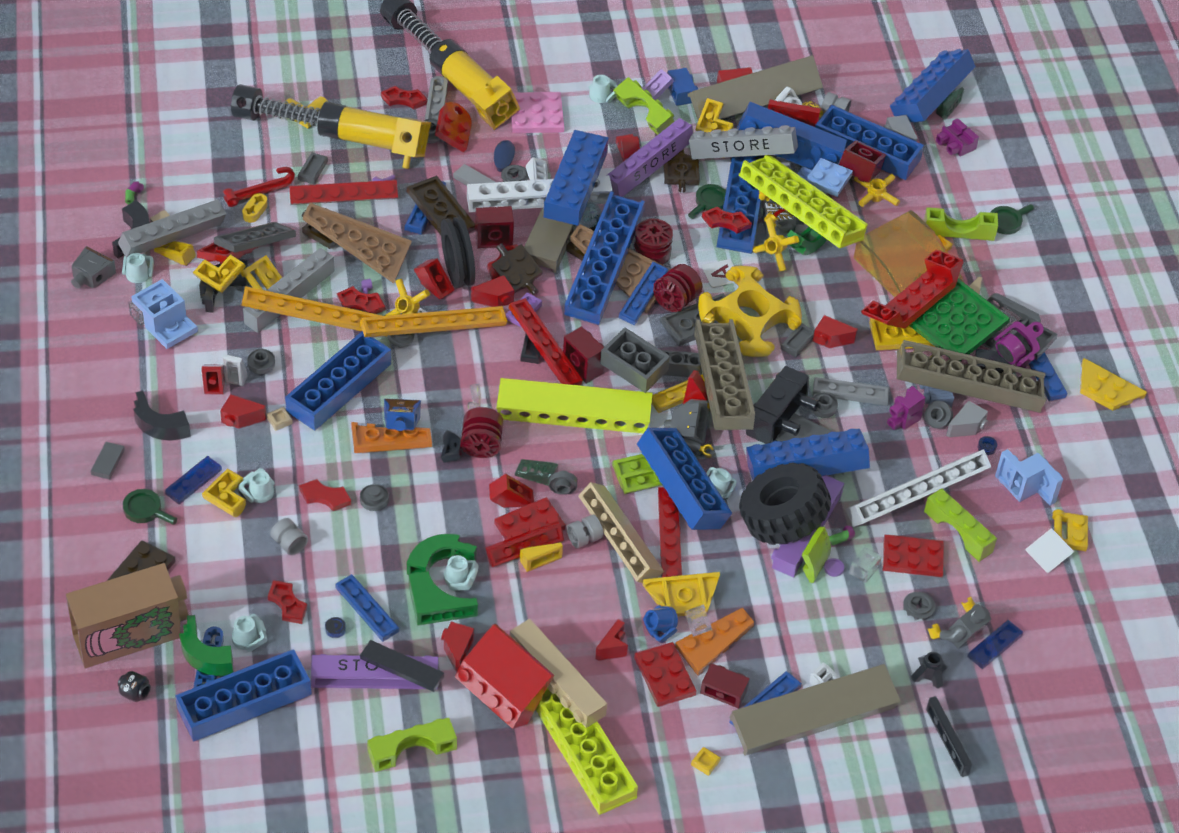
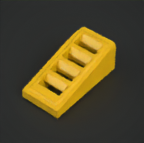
M173 241L154 248L156 253L185 266L196 256L193 245L179 241Z
M562 543L521 549L520 562L526 572L561 559L563 545Z

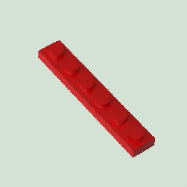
M397 180L289 186L291 205L398 199Z
M524 298L510 303L508 308L560 383L582 385L583 379L527 299Z
M658 487L661 567L664 570L661 577L682 576L679 511L666 489Z

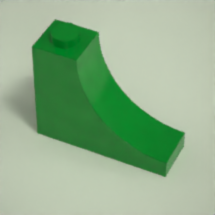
M429 571L409 574V590L417 626L478 616L477 598H459L445 593L433 582Z

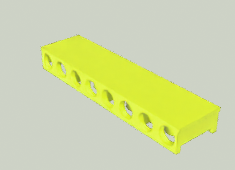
M765 155L764 158L750 163L746 160L743 161L741 172L739 173L741 178L838 248L864 240L868 226L867 223L771 155Z
M500 378L496 409L504 420L644 434L650 424L652 393ZM501 410H509L512 413L504 415L501 413ZM520 412H528L531 415L524 417L520 415ZM539 414H548L550 417L544 419ZM564 415L567 416L569 419L560 420L558 416ZM584 417L588 419V421L579 422L577 418ZM603 419L606 420L607 423L599 424L596 422V420ZM623 421L626 425L618 426L615 422ZM643 423L645 427L638 428L634 424Z
M547 688L535 710L598 814L601 815L637 799L638 786L598 721L586 728L582 723L576 721L569 708H565L562 705L560 698L555 693H551Z

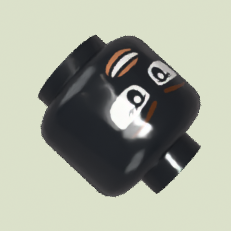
M135 671L127 672L118 680L120 695L134 702L145 699L151 689L148 678Z

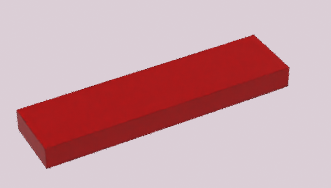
M555 521L485 548L489 564L493 568L519 558L521 549L555 544L565 540L560 522Z

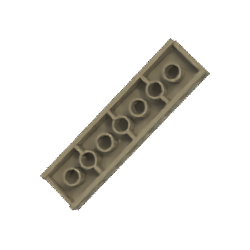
M811 55L694 90L688 93V97L691 98L697 120L700 118L707 98L724 103L718 118L722 120L744 113L749 102L763 107L768 106L769 100H775L786 87L792 88L796 95L800 96L823 88L814 57Z
M542 208L524 248L537 265L553 269V273H556L566 252V245L570 242V237L577 225L544 218V208Z
M729 319V323H700V320H696L694 335L714 429L753 430L755 411L733 319Z
M903 340L899 350H897L898 380L1041 413V409L1046 402L1044 397L1045 373L907 340ZM905 347H912L914 351L905 352ZM930 351L932 355L927 357V355L922 352ZM947 355L950 359L945 361L940 356ZM965 359L968 363L963 365L959 360ZM977 364H984L986 367L981 369ZM1002 368L1004 371L1002 373H999L994 369ZM1019 372L1022 375L1020 377H1016L1012 373ZM1037 376L1039 380L1035 382L1030 377Z
M885 664L734 710L729 718L734 724L744 749L743 754L746 756L895 709L901 701Z

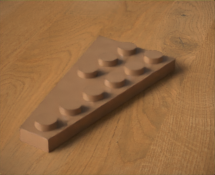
M309 203L303 216L305 222L393 284L395 283L411 246V240Z
M579 224L571 235L570 241L585 254L594 231ZM629 249L616 285L630 297L651 263L655 261ZM653 295L644 310L646 314L656 302L655 295Z

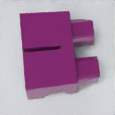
M958 118L953 120L950 126H943L942 132L937 134L936 142L939 145L947 144L946 150L950 155L957 153L960 157L976 150L979 136Z
M911 386L907 389L904 398L902 396L895 397L894 405L889 409L892 416L888 418L887 424L893 430L900 426L905 430L920 421L925 396L914 386Z

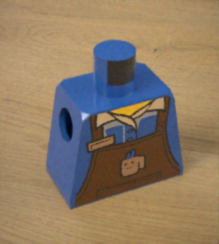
M384 398L386 428L396 429L397 431L414 430L420 420L421 400Z

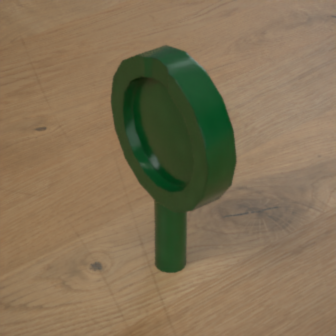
M706 184L699 187L696 191L695 199L698 206L688 214L689 218L694 219L703 210L708 211L715 207H719L722 210L726 189L716 184Z
M1029 204L1019 210L1009 206L995 207L990 213H998L997 233L1010 235L1018 232L1023 222L1022 216L1033 211L1034 206Z
M134 490L126 495L123 500V512L126 518L132 522L147 523L156 517L172 525H175L177 522L176 517L161 511V500L158 494L152 490Z

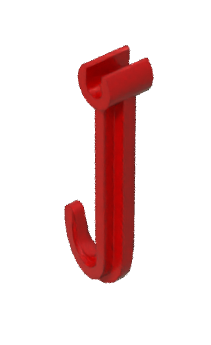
M290 167L277 168L278 174H288L285 177L234 191L232 188H227L223 191L225 194L224 199L229 207H234L239 203V200L289 186L295 178L293 169Z

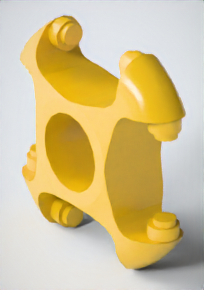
M732 266L727 271L726 278L738 285L737 290L719 301H713L712 295L709 292L701 294L698 300L701 322L714 323V321H717L719 323H729V319H733L736 334L742 340L739 342L742 355L748 357L769 356L774 351L775 345L772 342L763 341L761 335L778 323L788 324L791 330L800 327L802 323L800 303L793 296H789L783 303L768 293L758 283L764 275L757 267ZM739 307L752 308L760 317L749 316L743 313Z

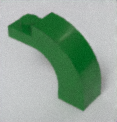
M808 227L799 234L792 230L787 234L788 237H799L798 243L790 244L789 246L802 255L814 253L827 241L826 238L811 227Z
M456 534L431 536L416 545L410 553L406 563L407 575L416 572H427L436 562L450 559L456 555L464 557L467 561L476 560L477 546L460 542V535Z
M188 615L187 624H183L184 633H179L182 652L187 662L196 670L208 675L226 676L233 673L231 645L211 647L203 644L198 639L195 615Z

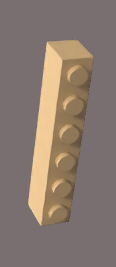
M590 482L578 496L590 514L598 518L603 533L635 580L642 583L643 579L658 578L664 570L604 485Z
M531 619L510 630V636L554 674L548 689L560 698L565 708L570 709L577 722L582 723L587 728L606 716L607 703Z

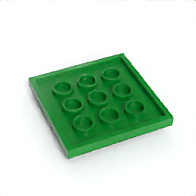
M958 278L956 286L909 326L937 348L969 355L1009 324L1010 318Z

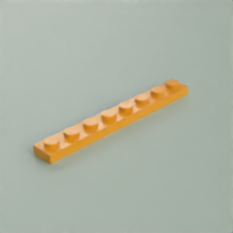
M245 286L241 306L357 331H362L361 318L382 316Z
M503 306L363 317L360 320L364 337L506 326L507 318Z

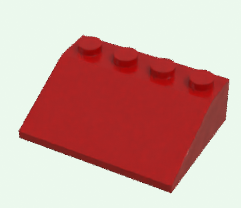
M493 624L466 656L455 675L458 681L512 729L528 724L554 677L551 671L497 624Z

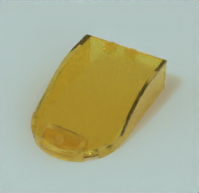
M910 210L866 233L864 240L856 242L854 259L886 290L896 297L927 271L924 261L927 256L936 249L945 253L948 252L934 231L914 211ZM959 274L958 278L964 282L962 275Z

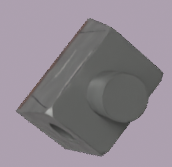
M86 246L72 264L74 277L71 280L72 285L78 289L83 284L96 288L116 274L115 261Z

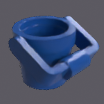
M658 605L653 610L646 612L643 618L644 624L652 638H655L658 642H665L677 632L678 616L673 607ZM658 631L663 632L665 634L660 637Z

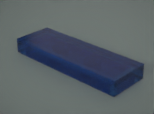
M206 456L167 487L165 494L177 504H180L222 470V466L209 456Z
M1007 620L973 648L967 657L983 670L1021 638L1023 631Z

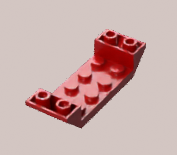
M936 249L924 259L927 271L886 305L872 301L861 310V313L886 325L905 329L956 286L964 263L963 259Z

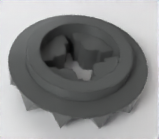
M519 165L507 166L501 173L503 182L529 180L526 168Z
M912 592L903 601V610L907 612V616H913L915 620L921 618L924 621L927 617L931 618L935 612V602L926 593ZM921 602V609L917 610L916 606Z

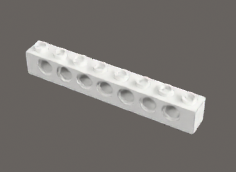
M609 175L598 176L587 205L606 204L610 191H612ZM554 179L467 184L469 212H476V208L512 206V210L544 208V201Z
M983 449L848 507L845 510L852 526L855 527L932 494L941 488L943 489L991 468V464Z

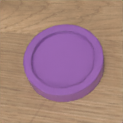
M831 558L825 562L824 570L829 576L837 577L843 573L844 564L839 559Z

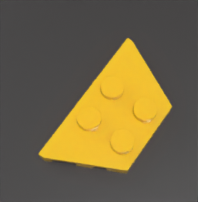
M1085 358L1082 360L1080 393L1112 411L1119 409L1123 405L1131 404L1137 398L1144 399L1146 397L1147 391Z
M720 572L643 579L642 584L657 605L673 607L678 617L707 614Z

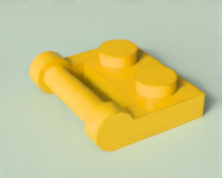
M267 255L240 273L242 277L247 279L252 288L261 290L263 289L251 274L252 271L255 272L266 289H269L282 278Z
M1060 509L1054 510L1052 512L1054 531L1072 550L1086 551L1088 547V516L1064 513ZM1062 522H1067V539L1062 537Z

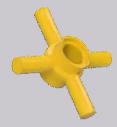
M890 174L884 180L876 178L869 183L862 182L857 177H854V181L866 187L868 192L858 204L864 207L869 201L880 202L884 198L893 205L898 206L900 200L886 192V187L895 180V176Z
M771 217L765 219L770 237L765 240L764 244L754 246L753 252L766 251L768 254H775L780 272L786 270L782 252L787 248V245L798 243L799 237L785 238L783 235H777Z
M397 279L395 283L400 297L395 301V309L385 316L417 313L420 308L419 302L430 296V292L425 289L412 297L407 294L403 280Z

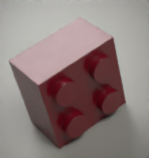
M855 140L844 150L839 165L853 170L852 175L857 177L858 180L869 183L880 173L887 154Z
M512 206L476 208L475 236L477 249L496 248L501 243H503L504 247L513 245L514 218Z
M582 326L564 336L563 352L586 384L604 373V366L600 364L601 350L604 348L602 343H599Z

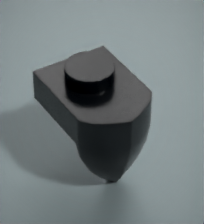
M446 430L443 435L444 446L441 454V459L444 463L457 461L462 458L463 454L461 438L455 433Z

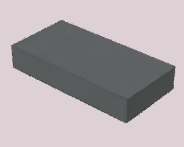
M311 152L298 174V180L315 184L328 162V157Z
M802 323L781 344V349L796 358L813 340L815 330Z
M105 442L91 469V475L110 480L125 451L124 446Z

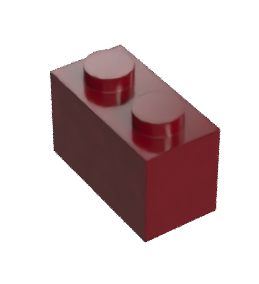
M711 663L702 681L700 694L739 709L748 690L750 678L741 673L730 671L721 665Z

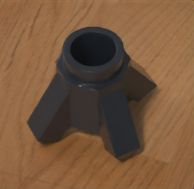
M929 652L927 655L918 657L921 666L911 675L912 681L920 682L924 678L932 681L933 686L937 689L943 686L941 672L948 668L942 660V656L937 652Z

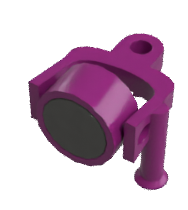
M1019 321L1011 324L994 338L995 341H998L996 342V349L999 355L1011 365L1016 363L1017 367L1026 368L1034 360V354L1040 350V345L1036 338L1043 333V325L1040 322H1032L1026 327ZM1010 330H1016L1028 342L1031 352L1027 356H1025L1026 349L1015 335L1008 333Z

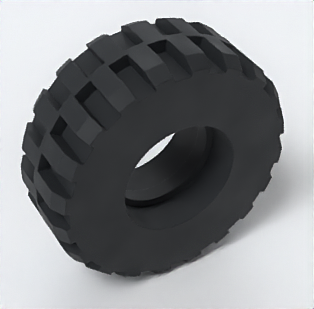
M803 463L780 464L777 467L765 470L764 473L757 475L752 482L748 483L746 490L742 492L739 509L753 537L763 543L783 545L792 541L796 542L804 536L807 537L812 531L817 530L821 526V523L826 520L830 511L831 496L821 474L815 468Z

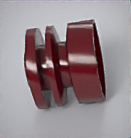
M654 218L640 222L635 229L634 251L664 265L671 257L673 229L670 224Z
M678 264L655 281L653 292L656 300L664 309L670 312H678L700 296L703 285L700 276L692 267L686 264Z
M477 407L468 410L463 418L461 448L463 451L476 458H489L498 454L501 450L504 419L502 415L488 407Z

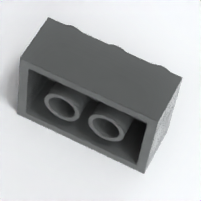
M624 327L601 350L600 364L646 393L669 370L670 356Z

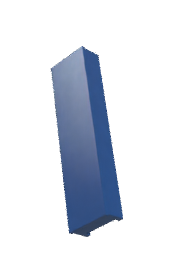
M765 155L731 158L723 211L730 213L741 211L752 225L751 228L738 234L731 229L720 227L717 248L752 254L761 200L759 199V190L741 178L739 173L741 172L743 161L746 160L750 163L764 158Z
M610 191L565 302L564 315L596 325L600 324L635 236V229L644 213L645 201L637 202L614 195V192Z

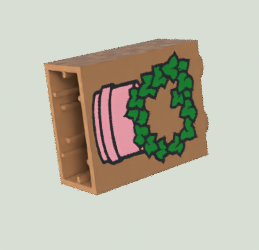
M165 563L66 593L72 635L84 668L86 669L179 639V633H181L180 622L187 620L189 615L184 601L187 599V593L181 576L177 575L170 578Z

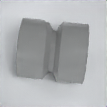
M828 92L821 108L824 114L831 105L849 112L851 99L845 97L838 98L837 94Z
M592 514L583 518L581 522L577 520L568 524L567 534L572 545L578 549L587 545L589 541L594 542L602 539L603 529L598 518Z
M283 518L278 521L270 533L271 537L291 556L301 552L308 543V536L290 518Z

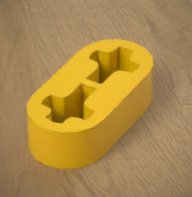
M259 193L251 197L242 210L244 221L253 223L260 218L268 206L266 195Z

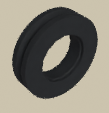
M460 216L454 217L453 222L450 219H443L441 222V242L450 280L455 288L463 287V283L467 286H472L475 283L476 276L475 261L465 222Z

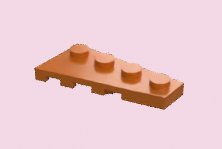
M351 422L354 453L432 447L430 428L415 427L414 430L397 431L396 429L375 427V424L367 423V426H359L358 422Z
M742 607L675 642V647L697 676H699L703 669L715 662L716 658L721 653H725L733 642H737L754 626V621Z

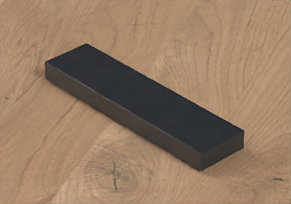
M373 640L368 642L360 654L361 660L432 692H435L444 678V672Z
M936 696L930 697L926 711L960 776H969L972 763Z

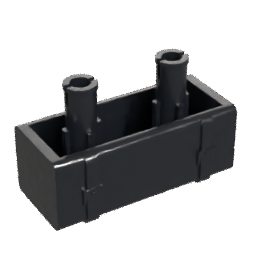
M784 366L759 400L754 403L753 430H746V435L765 444L773 442L781 430L797 436L801 425L789 421L791 416L800 406L815 412L819 405V400L808 396L809 376Z

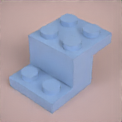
M820 158L813 170L802 166L798 175L824 194L828 193L838 197L851 178L853 170Z
M163 279L131 296L132 302L143 312L145 328L166 349L198 332L197 326L186 316L185 300Z
M1008 449L1001 453L995 477L1019 502L1038 493L1050 506L1056 503L1063 482L1061 474L1039 453L1020 462Z

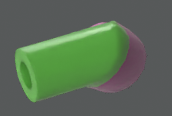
M135 181L126 189V204L134 201L136 191L138 193L143 191L144 185Z
M845 526L842 532L829 536L832 546L853 539L855 531L852 526Z

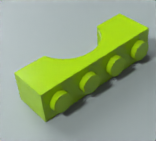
M627 77L613 90L616 98L625 107L644 106L649 109L646 121L649 128L657 135L674 123V114L669 109L665 110L662 103L658 99L654 100L650 92L643 90L636 80L633 81Z
M926 207L923 221V235L931 236L941 235L943 237L994 241L998 229V213L979 212L971 219L956 220L949 217L945 209Z
M941 488L927 498L924 512L937 524L947 522L952 525L961 535L965 550L977 561L980 562L993 553L997 538L946 491Z
M450 718L436 719L427 724H418L412 728L396 730L390 734L378 735L367 740L368 754L374 771L378 772L396 767L398 756L409 747L423 746L432 750L436 755L457 750V737Z

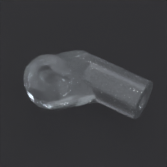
M472 384L470 385L472 402L467 404L468 410L481 407L480 385Z

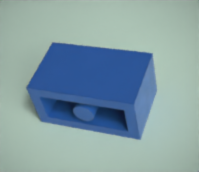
M687 68L668 70L667 74L674 80L668 89L675 105L691 104L692 101L688 97V93L698 90L697 85L693 83L692 74H689Z

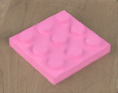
M561 92L514 93L520 110L511 116L512 133L564 132Z

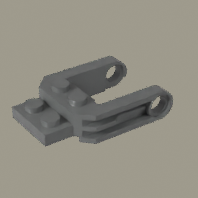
M998 293L992 294L987 299L988 302L1008 316L1013 323L1019 321L1026 327L1032 322L1041 323L1038 313ZM1043 327V333L1036 338L1040 345V350L1034 354V359L1037 360L1057 339V333ZM1014 330L1011 334L1015 335L1022 342L1026 349V355L1031 352L1028 342L1019 332ZM997 332L982 345L998 353L996 349V342L998 341H995L994 338L1000 333Z

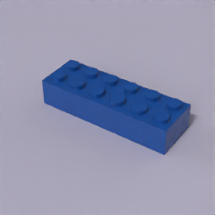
M969 49L944 50L940 52L936 59L931 61L930 65L922 70L921 74L904 89V92L895 98V101L890 105L893 115H907L910 122L925 121L976 67Z
M749 102L737 126L738 130H745L751 127L762 129L767 126L779 128L784 125L795 127L798 143L795 153L775 154L776 156L813 170L820 158L835 164L839 163L845 150L846 139Z
M834 105L829 107L815 126V128L846 139L845 149L857 140L887 154L881 170L904 180L909 177L922 157L923 144Z
M574 130L544 201V218L579 226L607 156L609 137Z
M363 331L360 332L285 396L286 411L315 431L391 365V349L373 337H364Z
M647 428L637 442V446L659 478L660 483L668 492L669 497L677 506L678 511L686 520L691 530L721 529L732 515V512L677 428Z
M849 429L847 431L811 435L804 438H792L786 441H773L768 444H755L746 447L747 465L752 480L769 468L772 469L777 467V465L789 463H803L811 466L821 476L870 468L869 448L860 429Z
M292 649L177 694L175 697L177 710L194 742L310 696L312 692L311 680L295 650Z

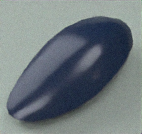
M509 140L499 142L494 151V163L499 172L510 166L514 158L515 147Z

